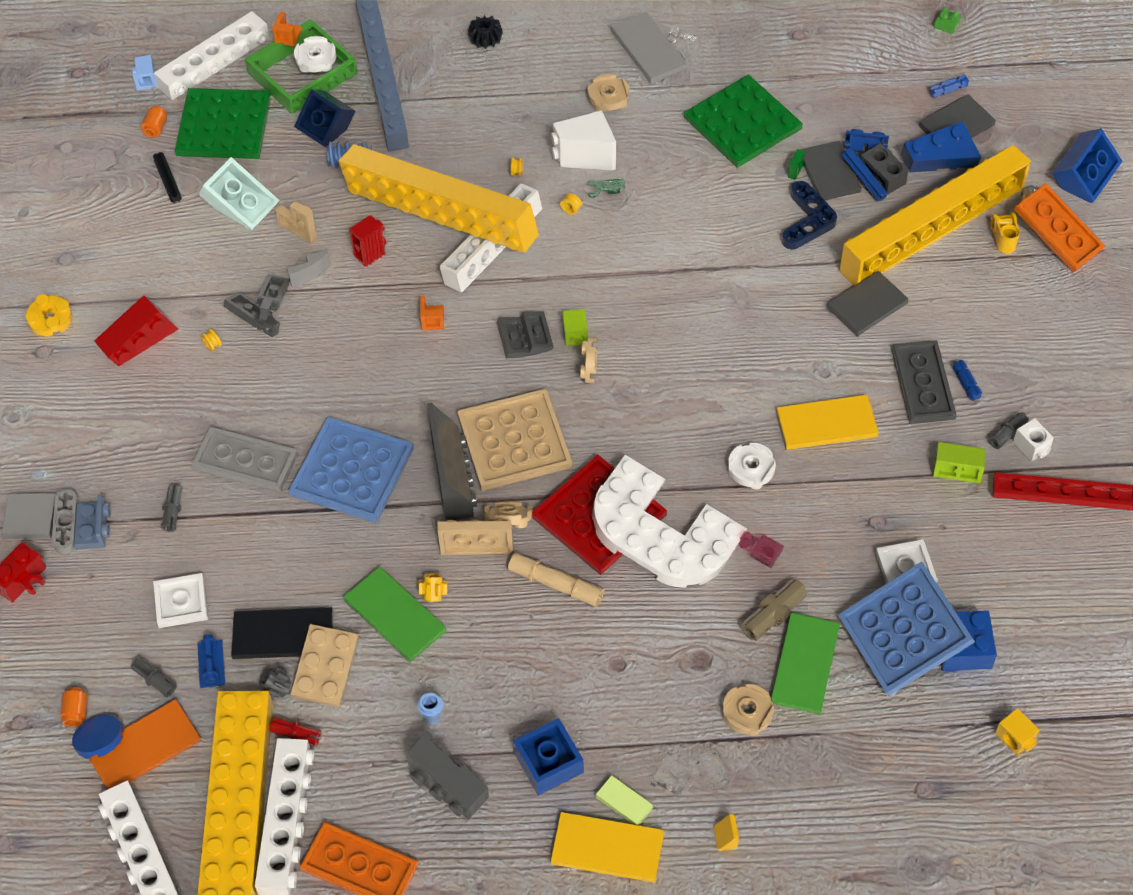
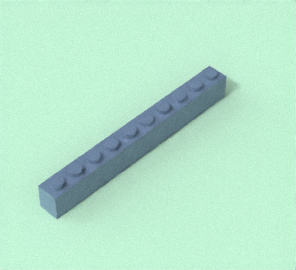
M355 0L388 152L409 148L407 129L377 0Z

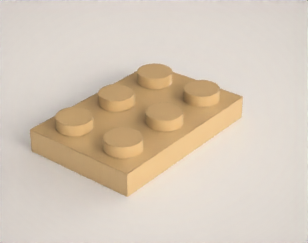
M497 519L494 521L447 520L445 522H438L441 555L513 554L512 521Z
M310 624L290 694L291 697L341 708L359 635Z

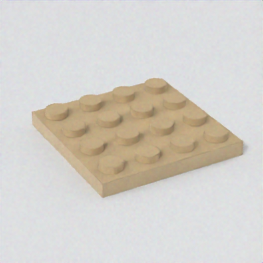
M547 389L457 411L481 491L573 468V463Z

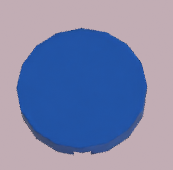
M100 715L91 718L75 731L72 737V745L78 755L86 759L92 758L91 756L98 755V757L104 756L114 750L123 738L121 734L122 732L124 733L120 721L111 715Z

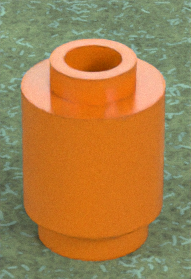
M152 106L148 109L140 126L141 131L148 137L160 136L167 120L166 111L160 106Z
M72 687L62 693L60 718L63 725L79 727L86 719L88 694L83 692V689Z

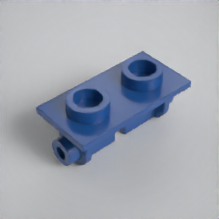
M852 129L851 131H846L844 148H851L854 152L863 153L864 145H867L868 150L881 143L887 149L889 136L882 132H872L871 134L864 133L860 129Z
M211 634L204 635L201 643H197L200 688L225 685L223 641L214 639Z

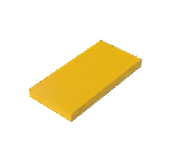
M868 394L777 407L776 410L786 450L875 438L879 434Z
M561 812L551 864L656 883L664 830Z

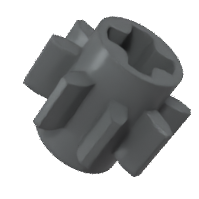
M278 667L274 671L272 669L266 670L259 681V687L262 688L261 691H269L272 701L275 697L283 698L291 685V682L288 680L289 677L286 676L287 672Z

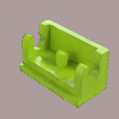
M938 442L933 477L981 484L985 468L986 449Z

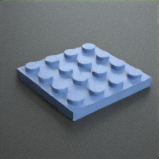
M327 417L289 489V494L292 497L377 524L414 450V444Z
M923 562L918 563L838 614L888 696L975 643Z

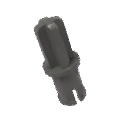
M1024 412L1017 413L1010 421L1002 423L1001 428L989 437L990 445L995 449H1000L1009 439L1014 438L1017 429L1028 423L1029 418Z
M169 485L166 502L162 505L164 513L160 528L165 530L167 526L168 532L176 530L178 513L182 509L180 506L182 494L180 485Z
M139 657L132 662L131 669L146 680V685L155 687L165 697L173 694L177 684L161 673V669H154Z

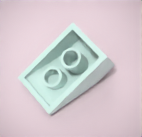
M232 157L202 186L199 193L214 209L251 231L280 202L278 198Z

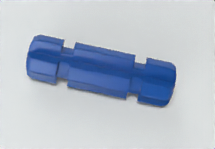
M961 75L957 79L952 78L941 82L940 85L930 86L929 92L933 98L941 96V93L944 95L959 88L967 87L969 79L966 75Z
M964 360L956 361L953 363V370L958 375L957 377L965 391H968L969 398L972 401L980 399L982 391L979 386H976L977 382L971 371L966 369L968 367Z

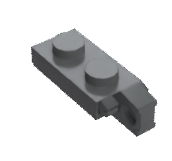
M271 274L267 275L257 296L256 307L260 309L259 319L268 320L270 312H276L279 309L289 287L290 279Z
M239 292L224 300L223 307L258 330L263 329L264 333L271 337L279 334L280 323L272 316V312H270L268 320L259 319L260 309L256 307L257 302L244 293Z

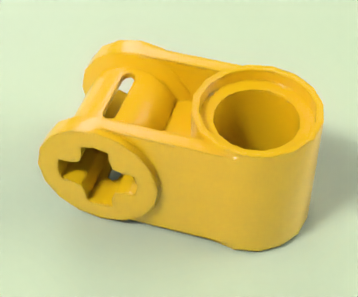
M1010 212L1009 215L991 214L990 226L997 249L1002 253H1013L1017 248L1020 235L1015 212Z

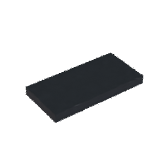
M333 608L234 611L232 659L301 657L310 624L333 629Z

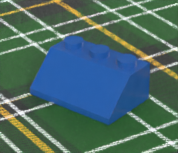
M1102 128L1082 132L1052 174L1062 190L1092 203L1118 169L1122 159Z

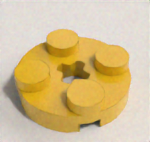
M46 294L36 297L35 301L28 307L25 316L31 330L35 334L45 337L53 336V333L59 330L60 332L65 331L73 318L67 300L59 296H48ZM49 313H53V315H54V316H49L48 318H45V315H47V314H49Z

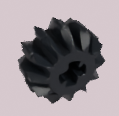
M485 14L483 18L476 16V20L470 22L468 29L469 39L472 44L477 45V48L482 46L485 49L488 46L494 48L495 44L500 43L503 34L499 20L494 19L493 16L487 18Z

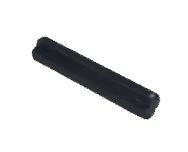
M155 153L153 159L170 201L173 203L180 201L182 197L164 153Z

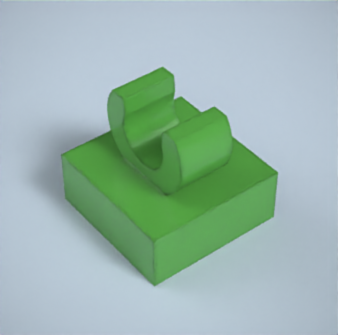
M944 7L935 21L934 28L954 34L961 20V15L958 14L957 10L953 13L947 11V7Z

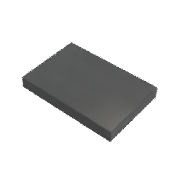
M968 94L921 120L919 127L926 134H930L963 121L971 138L994 126L996 120Z
M840 141L800 149L805 153L804 167L815 191L824 200L861 192L862 187L855 172L842 157L844 149Z
M877 271L829 302L827 308L856 336H859L908 304V298L881 272Z

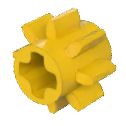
M425 574L424 580H419L418 594H423V600L441 601L442 595H447V580L442 581L441 574Z

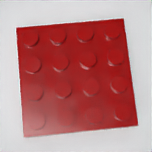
M597 454L532 512V518L598 574L602 575L623 554L619 551L615 554L603 545L595 532L596 528L592 519V509L596 494L600 486L604 485L615 469ZM654 499L645 510V512L660 521L667 515V510Z

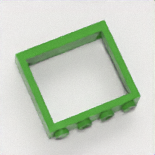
M311 19L300 25L302 32L294 47L273 41L245 58L248 74L265 90H269L271 95L291 114L303 108L311 89L329 92L358 73L356 59ZM312 36L327 38V41L335 46V61L340 65L294 94L289 95L264 72V70L294 53L296 45L299 43L300 46L304 43V39Z

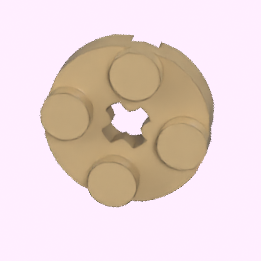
M603 74L595 77L593 83L589 84L588 99L595 106V110H602L604 112L605 110L611 111L626 107L629 98V85L623 78L621 81L616 78V75Z
M588 337L587 341L582 342V355L586 356V363L581 364L580 378L585 379V383L595 384V379H591V374H596L598 348L593 347V343H598V338Z
M518 501L496 502L494 508L489 509V505L484 508L485 521L497 519L512 521L513 527L525 528L528 526V521L532 519V506L527 504V508L522 507V502Z
M745 684V687L732 688L726 694L723 701V720L736 732L750 736L758 735L760 731L765 730L769 726L773 718L774 706L770 700L769 693L762 687L754 684ZM748 705H752V710L754 712L749 714L744 713V710L741 707H747Z

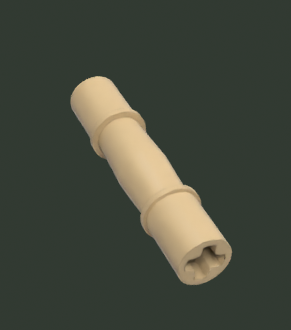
M516 552L510 559L509 571L528 578L532 582L535 580L554 590L571 595L572 599H578L598 607L603 598L604 589L583 581L582 578L576 579L559 570L542 565L541 561H535Z

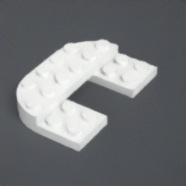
M624 455L604 485L600 486L594 501L592 519L596 528L595 532L600 541L612 553L615 554L619 551L658 575L656 580L666 585L686 588L687 585L698 583L702 585L712 580L722 570L744 537L747 528L706 504L686 535L681 534L645 512L663 486L665 479L627 455Z

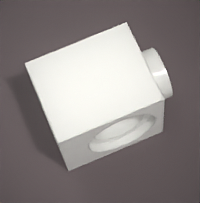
M1035 418L1017 429L1013 442L1032 462L1038 457L1043 458L1049 454L1054 437Z

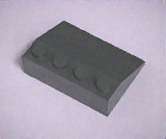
M427 403L445 520L474 517L473 507H477L476 494L470 492V487H474L472 473L467 474L466 468L470 467L468 453L463 454V448H467L465 435H460L458 425L433 403Z

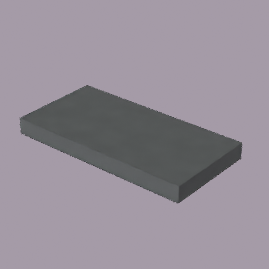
M938 341L892 345L893 358L909 423L919 424L956 420L957 414Z

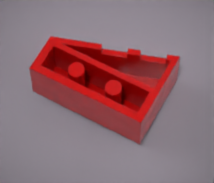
M143 295L97 337L94 342L117 366H121L179 329L152 301Z

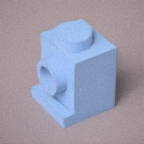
M151 55L134 57L135 66L132 67L136 89L142 90L157 87Z

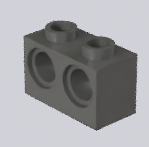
M881 143L861 154L860 159L888 194L906 184L909 169Z

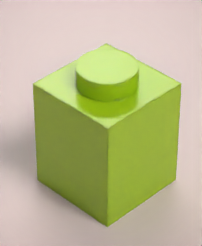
M585 309L563 311L565 346H580L583 341L588 340Z

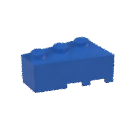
M963 121L904 143L900 154L909 169V173L936 171L937 169L947 168L950 170L964 167L974 168L978 166L981 160V155Z

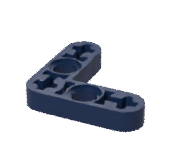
M795 182L791 187V198L809 217L784 230L782 244L790 250L797 249L835 228L837 223L836 212L807 182ZM817 203L819 207L811 208L808 204ZM812 226L815 228V231L808 232L804 228Z

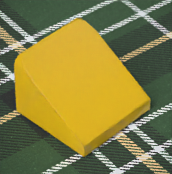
M729 814L714 826L715 840L719 851L737 849L739 835L734 814Z

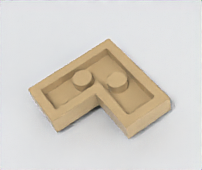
M296 201L289 206L290 209L280 205L275 210L278 225L312 244L317 239L312 210L307 205H302Z

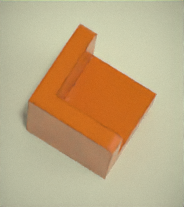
M285 12L279 13L272 27L275 43L294 47L302 32L301 26L287 23Z
M420 296L422 330L444 329V306H426L425 296Z

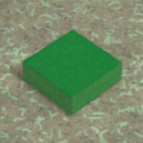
M797 149L789 164L788 178L797 179L804 165L805 153L803 150Z

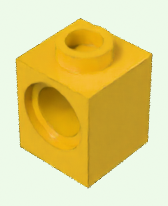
M1017 708L999 723L995 734L1018 756L1024 750L1029 752L1038 743L1036 738L1040 729Z

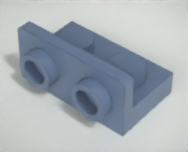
M98 495L97 502L77 504L74 540L76 549L105 547L106 538H109L110 535L107 517H110L111 509L110 504L105 502L103 495Z

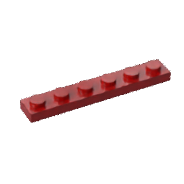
M994 472V498L1133 511V485Z

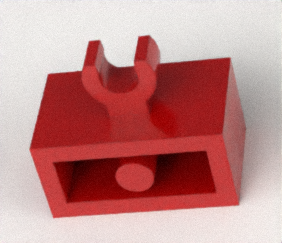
M23 542L0 563V595L12 603L25 590L29 594L35 595L36 592L32 584L39 583L42 586L45 584L40 574L46 567L40 554Z

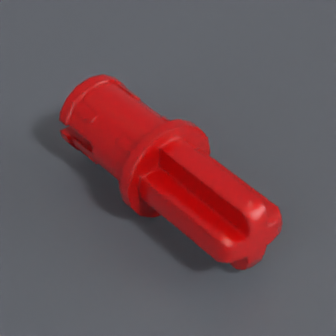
M276 717L270 723L269 730L272 733L291 739L308 740L309 744L317 746L319 743L318 739L312 738L310 735L321 737V730L303 726L298 721L293 723Z

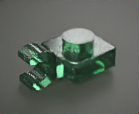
M623 178L601 181L590 180L587 182V185H595L596 191L588 193V196L596 197L602 190L608 191V194L621 193L620 189H625V180Z

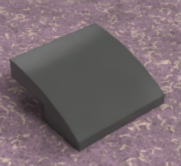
M544 311L522 312L521 317H499L497 325L506 359L527 357L553 350L554 346Z

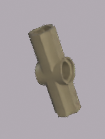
M791 579L777 593L767 595L758 606V609L741 624V629L750 640L757 641L774 625H781L787 619L791 610L807 596L808 591L798 579Z

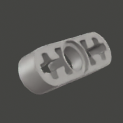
M63 489L55 496L52 543L55 550L60 554H69L75 549L76 508L79 501L75 492L71 489ZM67 498H70L67 504L68 509H66L64 506V502H66ZM65 517L72 518L71 523L66 526L59 524L60 520ZM63 534H66V537L68 539V541L65 542V545L60 544L63 543L64 540Z

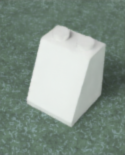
M602 110L553 123V133L550 135L554 147H551L553 159L558 160L560 167L596 170L616 169V140Z

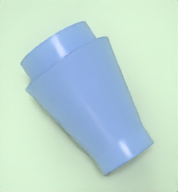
M426 693L419 699L417 706L425 721L433 725L440 720L443 701L437 694Z

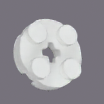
M321 36L308 37L304 39V43L300 46L299 43L294 49L295 62L302 72H328L332 69V64L336 60L335 46L333 43H329L327 38Z
M749 443V445L743 447L739 445L733 449L729 456L728 473L740 485L751 487L752 489H760L774 476L776 462L771 450L762 444ZM755 462L756 468H749L746 463L751 464Z

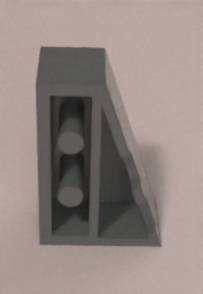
M426 731L406 752L410 778L417 785L421 786L423 784L430 789V794L436 800H444L449 804V808L454 814L459 817L463 815L469 820L489 798L488 787L464 764L459 766L448 756L451 752L448 749L444 748L441 751L431 742L433 736Z

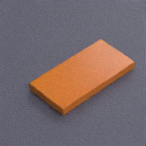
M1046 182L1014 207V210L1073 273L1106 247Z
M175 699L123 729L124 733L122 732L121 734L123 738L114 750L104 756H91L92 758H89L108 790L127 780L131 783L199 743L201 739Z
M323 822L300 865V870L356 895H404L419 863L415 859Z

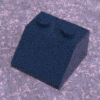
M311 89L294 127L322 146L327 147L329 141L333 142L348 129L355 110L326 91Z

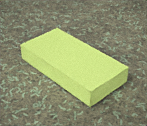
M612 775L596 794V798L633 825L639 826L653 809V804Z

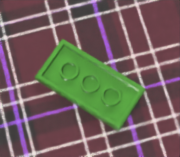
M380 566L343 596L344 601L409 662L414 660L446 632V627Z
M791 613L771 698L773 704L821 715L840 623Z

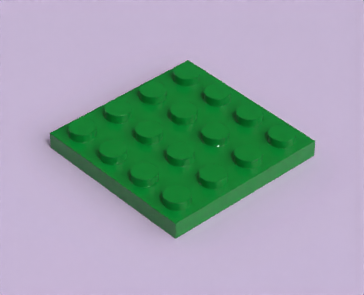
M749 74L684 112V118L736 168L802 129L803 125L798 118Z
M188 88L175 146L176 156L260 159L271 100L270 91Z

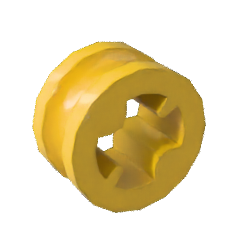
M515 157L511 158V176L518 174L519 177H522L523 158L520 157L518 160Z
M567 193L560 202V206L566 213L574 215L582 206V202L575 194Z
M208 329L207 334L202 333L200 335L202 342L211 352L215 350V346L220 347L222 345L218 335L212 329Z

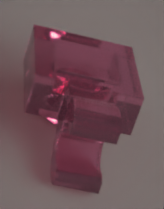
M744 531L740 537L741 541L738 545L744 550H752L750 557L769 568H772L784 548L782 544L764 534L758 539L747 531Z

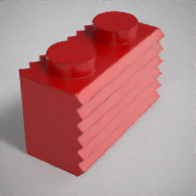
M369 215L349 228L353 255L362 265L368 267V264L371 265L372 262L386 254L385 245L387 242L383 236L385 228L379 219L376 220Z

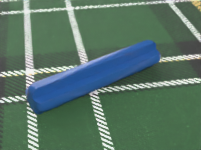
M853 149L845 150L842 154L843 159L877 201L884 200L888 195L886 190Z

